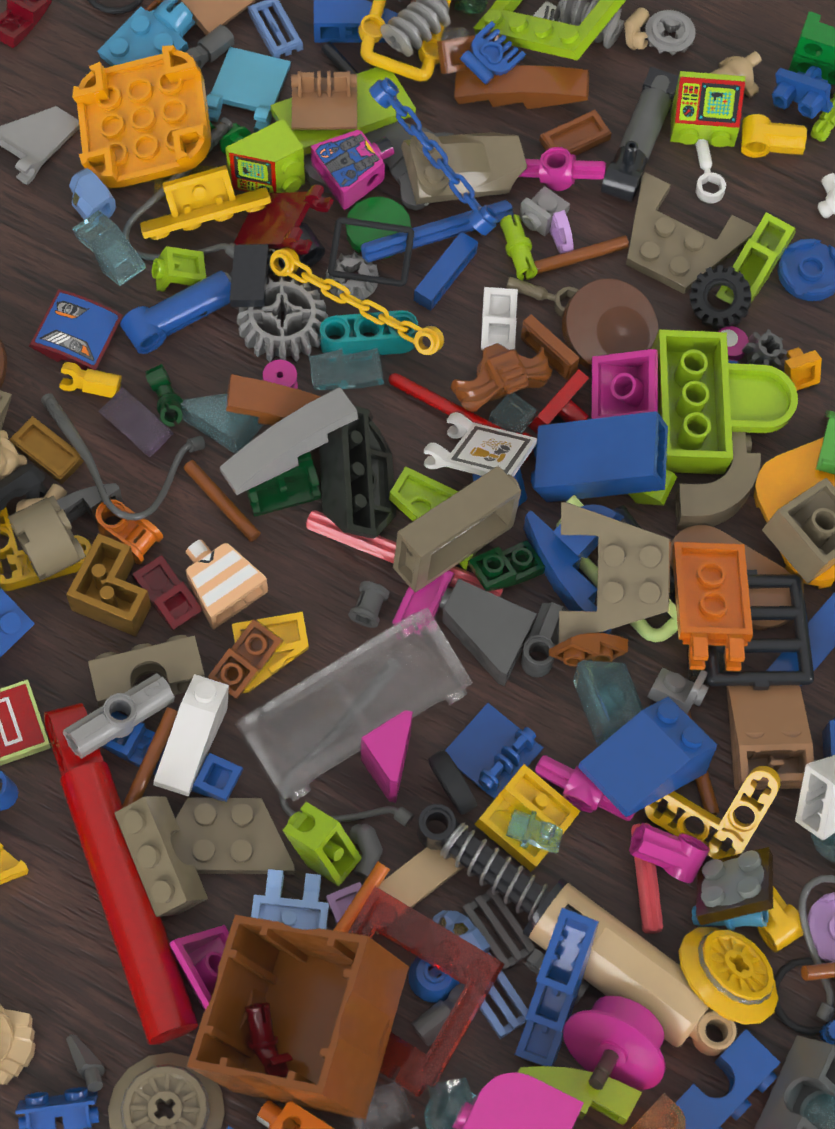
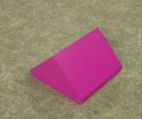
M649 349L592 357V419L653 411L658 412V350Z
M405 710L361 737V761L389 802L396 803L411 736L413 711Z
M225 925L174 939L169 943L178 965L204 1011L215 990L218 966L229 935Z

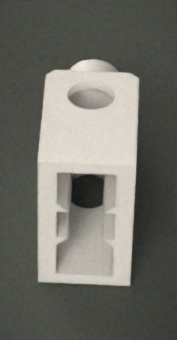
M835 755L806 764L795 822L822 841L835 833Z

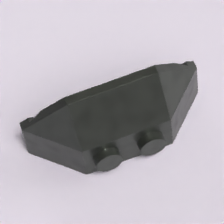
M354 406L357 409L358 419L327 433L328 443L321 445L319 449L323 514L344 533L374 539L396 516V505L389 500L390 491L394 486L392 452L381 431L372 421L374 417L370 410Z

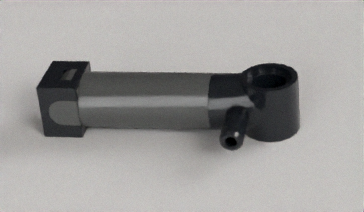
M650 67L635 110L613 162L611 161L601 187L602 193L632 203L667 113H670L679 76Z

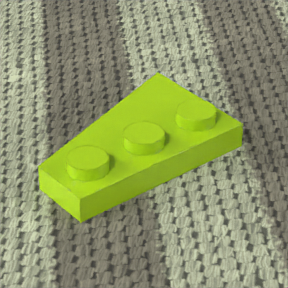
M405 466L390 491L389 500L408 518L415 521L458 491ZM477 552L460 562L459 565L467 571L469 567L468 560L474 558Z

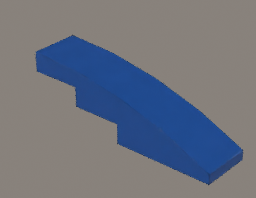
M530 510L526 514L523 529L529 543L545 565L544 574L553 590L569 611H597V606L593 604L597 588L578 572L582 557L577 556L553 533V530ZM612 629L600 633L611 634Z
M561 908L536 979L538 983L525 1017L527 1022L515 1053L516 1056L542 1066L554 1067L564 1038V1026L572 1014L599 921Z

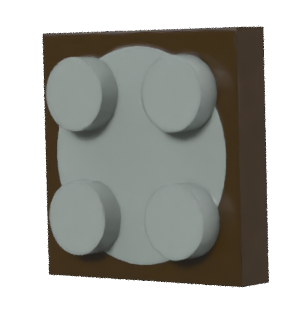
M769 847L746 851L721 859H713L702 864L697 876L696 917L700 925L773 909V855Z

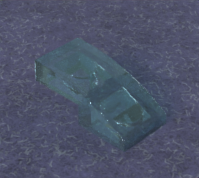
M378 348L344 355L341 349L309 356L312 385L315 390H335L339 387L344 390L385 384L381 354Z

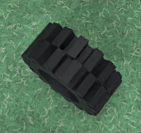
M717 265L715 269L709 267L704 274L700 273L697 276L696 282L692 283V291L690 293L691 306L695 316L702 321V324L710 325L713 329L725 328L733 324H739L740 320L748 314V309L751 307L750 285L745 280L744 275L740 271L736 272L735 268L730 266L723 268V265ZM718 285L727 286L734 293L732 304L723 310L711 307L707 299L710 290Z

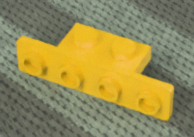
M224 165L162 183L171 214L141 222V232L144 239L150 237L152 240L167 237L171 231L178 229L185 231L194 230L200 227L203 222L213 219L217 222L225 221L232 218L234 213L245 210L250 213L260 211L265 208L266 204L271 203V198L266 187L235 196L227 167Z

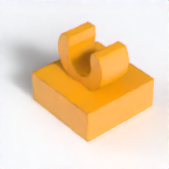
M799 347L788 350L786 356L789 359L785 360L784 373L792 380L796 390L798 391L820 383L822 358L816 350L803 354Z

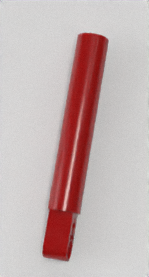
M82 703L47 711L44 713V722L62 776L60 783L148 1044L155 1045L179 1038L196 1029L198 1022L174 953L171 950L162 918L156 917L114 814L121 810L123 806L108 763L104 762L99 748L81 759L78 755L74 754L63 734L65 728L88 715Z

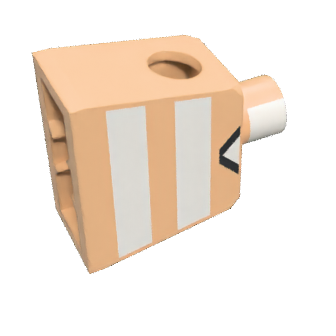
M197 540L187 548L186 554L194 563L186 569L187 581L213 630L268 592L267 578L228 543H223L211 551L203 540Z

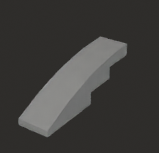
M339 387L306 404L271 426L221 465L220 472L236 495L299 466L298 456L328 443L327 433L357 420V409Z

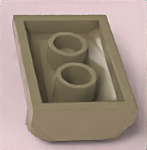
M424 132L429 140H435L446 153L448 164L453 171L464 176L475 192L474 197L508 194L516 179L527 169V163L518 135L489 132L436 137L432 133ZM414 135L411 139L403 140L401 148L416 204L458 200L449 187L448 177L441 169H436L423 154V145ZM435 147L432 151L427 150L436 162L438 158H442ZM461 181L458 185L454 184L462 196L465 192L469 193Z

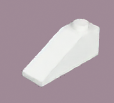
M194 674L180 704L154 779L155 786L189 796L226 714L229 685Z

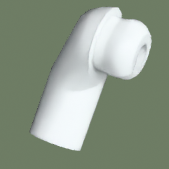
M835 173L828 174L821 180L827 196L825 197L826 200L819 202L818 210L824 218H829L835 214Z

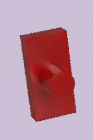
M578 369L532 420L528 427L538 435V426L548 425L556 415L565 422L587 420L589 415L576 405L571 398L589 377Z

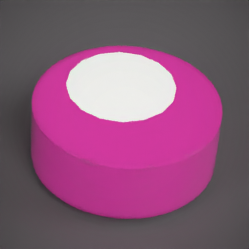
M733 326L722 328L719 332H727L728 359L740 360L745 355L742 349L749 343L746 333L740 328Z

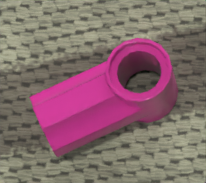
M642 823L640 827H636L631 837L629 851L634 857L663 867L674 878L682 882L692 883L710 849L706 844L693 836L681 833L677 837Z

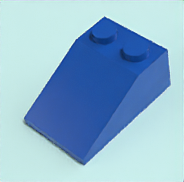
M668 696L641 710L579 763L578 768L625 817H628L706 774L717 744Z

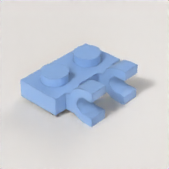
M268 869L265 896L254 895L251 917L282 922L297 929H326L329 903L318 902L321 875L306 873L303 900L281 898L284 872L282 870Z

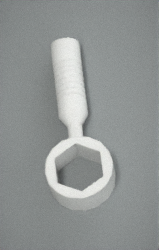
M699 139L695 145L699 165L704 170V174L697 181L696 194L701 201L713 204L723 198L726 182L721 175L711 173L712 159L708 141ZM711 182L719 186V191L714 194L703 190L702 185Z

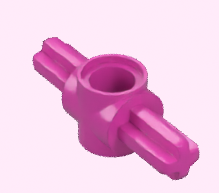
M553 147L545 151L540 159H525L527 169L519 177L539 178L540 183L546 184L549 189L563 191L574 184L575 179H604L606 163L604 161L576 160V156L570 154L567 149Z
M543 755L537 763L535 773L539 777L563 788V797L577 809L592 813L600 807L626 821H630L633 818L634 814L625 817L578 768V765L575 769H572L546 755Z

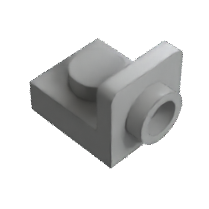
M544 186L531 200L526 197L521 202L520 218L527 228L533 231L536 230L543 236H546L550 232L553 213L564 210L567 214L570 204Z
M662 668L647 697L658 702L669 696L688 714L693 704L700 707L709 687L703 685L708 673L701 670L695 683L678 673Z

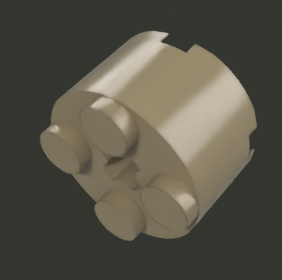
M54 495L8 516L17 539L29 560L32 561L31 565L40 581L80 562L81 559L86 557L79 541L70 530L72 526L64 510L60 508Z

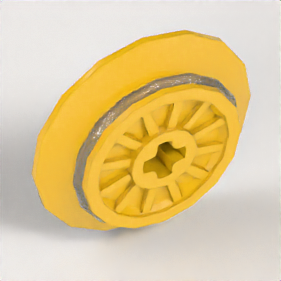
M697 927L684 936L679 948L681 970L690 988L706 1006L722 1017L741 1024H759L774 1013L778 994L772 967L763 952L752 941L742 934L716 927Z

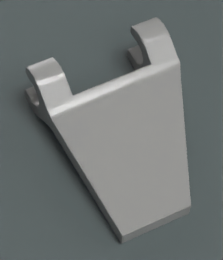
M55 106L0 126V146L20 158L15 168L21 172L16 178L26 185L30 184L41 166L80 129L79 120Z

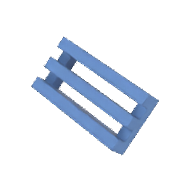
M264 0L248 6V14L272 57L280 59L281 54L288 56L292 54L294 49L297 52L303 50V42L279 0ZM268 7H273L291 41L287 42ZM258 11L262 12L279 46L276 45Z
M490 952L479 961L472 963L467 969H463L458 973L461 982L470 990L471 997L478 1004L479 1009L499 1039L527 1022V1019H525L528 1012L527 1007ZM484 967H488L519 1013L520 1016L518 1018H515L484 972ZM476 974L509 1024L504 1027L502 1026L470 976Z

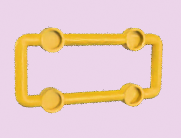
M373 0L370 14L362 19L358 28V33L362 40L360 54L364 61L370 65L415 81L423 82L428 80L433 74L435 65L440 63L437 41L442 39L444 26L440 25L441 32L437 35L431 32L432 39L428 42L423 41V46L418 49V55L422 62L421 69L373 52L375 43L379 42L383 37L380 30L381 26L385 24L382 14L386 0ZM446 0L450 7L451 0Z

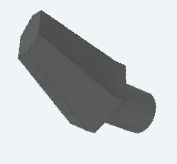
M70 1034L66 1041L78 1073L86 1080L88 1091L97 1092L103 1087L101 1076L106 1072L104 1066L77 1035Z

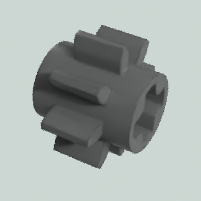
M769 329L762 336L755 331L748 338L749 343L742 349V352L747 354L748 362L746 364L753 363L778 368L781 365L780 360L787 354V351L783 349V338L772 334Z

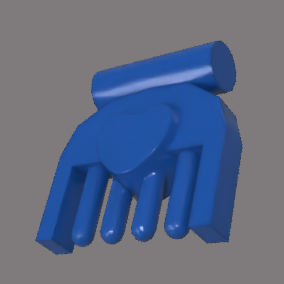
M493 21L475 35L470 46L471 52L467 50L460 58L485 85L493 79L494 75L501 76L508 73L526 55L521 51L508 63L507 61L518 52V48L514 47L503 57V53L512 46V42L508 41L502 46L501 43L506 39L505 35L492 42L491 40L500 33L499 29H495L483 39L495 27Z

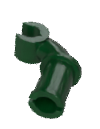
M160 364L145 371L150 387L157 393V410L161 421L171 427L175 426V420L179 424L183 417L184 402L170 385L172 383L166 369Z

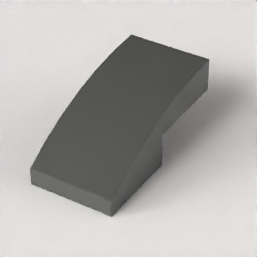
M116 483L103 484L110 499L123 503L121 490ZM92 486L68 494L58 499L57 502L60 508L64 510L70 523L86 512L96 522V509L103 500L100 497L97 486Z

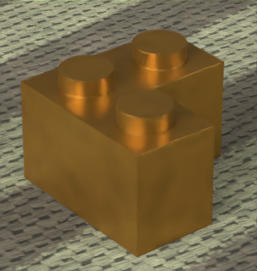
M98 533L66 595L72 611L136 637L151 608L148 590L126 582L135 563L131 546Z

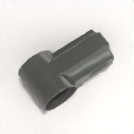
M553 602L542 603L529 638L524 644L521 666L525 673L531 677H543L552 669L554 658L548 656L549 649L559 644V611H567L563 606ZM536 651L542 652L547 659L535 661L529 654Z

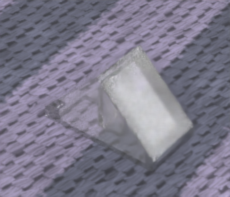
M401 1081L375 1087L366 1120L354 1117L349 1118L354 1129H391L410 1121L415 1116Z

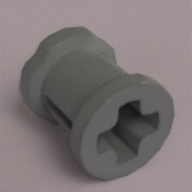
M363 581L359 587L361 593L356 606L350 609L348 616L357 624L375 628L380 622L378 615L382 604L388 600L390 592L380 584Z

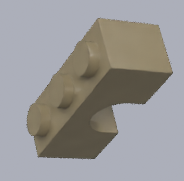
M186 635L173 636L167 639L165 643L153 646L148 643L134 646L131 651L120 654L107 652L98 655L95 660L88 661L99 708L104 705L106 699L111 695L125 693L135 686L140 677L149 673H157L163 676L170 685L173 695L185 693L194 674L205 677L195 635L190 637Z
M144 796L114 813L156 917L179 915L208 899L195 865L183 863L173 850L170 836L180 831L166 796Z

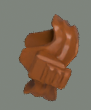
M496 343L484 348L482 361L477 367L476 378L468 381L454 379L450 389L454 392L465 410L476 412L485 403L500 399L518 390L543 387L549 381L553 369L549 367L544 347H541L539 353L533 358H526L517 354L515 349L509 350Z

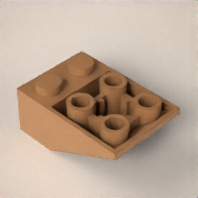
M800 685L769 686L768 690H753V686H727L734 790H740L749 773L758 766L771 767L778 773L781 780L780 789H801L806 764L814 762V754ZM762 777L760 781L755 780L758 783L755 790L771 789L768 787L769 780L766 777Z

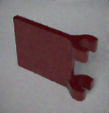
M312 185L308 192L269 193L271 203L266 204L265 208L260 211L249 212L234 244H268L269 249L290 248L297 254L305 255L308 253L313 242L310 239H300L303 230L299 227L308 209L312 208L319 212H328L334 200L331 197H322L325 190L322 185Z

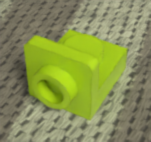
M166 246L152 264V277L156 279L157 291L164 292L170 283L191 286L205 279L204 253Z

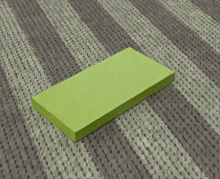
M378 67L357 74V129L292 130V98L270 105L271 114L275 121L284 119L304 147V156L311 153V146L355 130H360L365 134L398 122L396 111L392 105L387 109L382 107L369 92V89L379 79L383 80L387 77L392 80L399 89V93L396 96L400 103L411 108L414 113L416 107L396 75ZM407 112V116H406V117H402V119H406V118H409V117H411V116H410V115L408 114V112Z

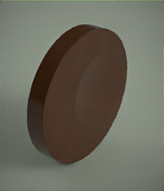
M599 279L584 285L568 301L562 318V332L567 347L580 357L579 363L592 371L593 356L652 349L658 334V321L651 303L637 288L617 279Z

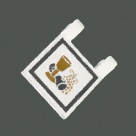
M454 412L447 418V423L454 424L447 430V435L455 439L461 438V440L451 453L437 443H429L424 448V453L432 456H428L425 459L424 465L429 469L449 467L480 476L499 466L507 475L510 474L514 477L536 446L537 438L473 423L463 414Z

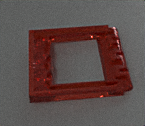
M375 886L348 933L372 938L375 931L465 985L427 1054L394 1033H390L380 1073L391 1078L398 1067H401L395 1082L419 1097L427 1085L431 1087L436 1086L505 963Z

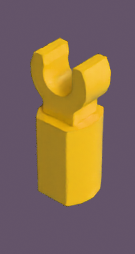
M65 362L63 364L61 373L68 374L73 379L63 378L59 385V388L62 390L74 391L78 388L82 389V392L117 399L121 388V375L88 368L87 370H82L77 364L72 362Z

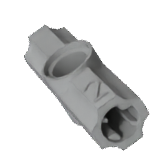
M156 673L125 693L111 695L106 699L102 707L65 728L63 734L74 754L82 759L114 738L128 736L137 724L173 703L175 696L164 677ZM121 711L126 713L128 717L124 720H117L111 714Z

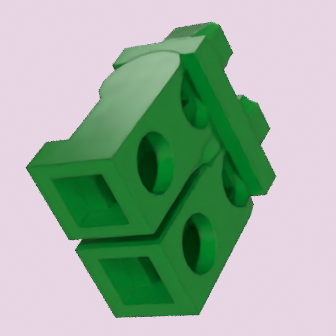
M809 11L795 47L789 71L806 73L811 66H816L822 71L821 78L827 80L828 84L835 85V27L819 22L821 15Z

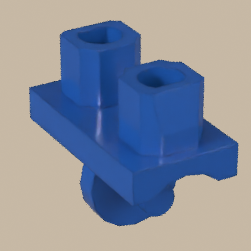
M811 66L806 73L801 71L795 73L783 68L776 72L777 86L772 93L774 106L785 109L789 107L792 101L797 102L799 112L811 119L820 111L829 113L833 108V102L830 101L831 84H828L827 80L821 78L822 71L819 67Z

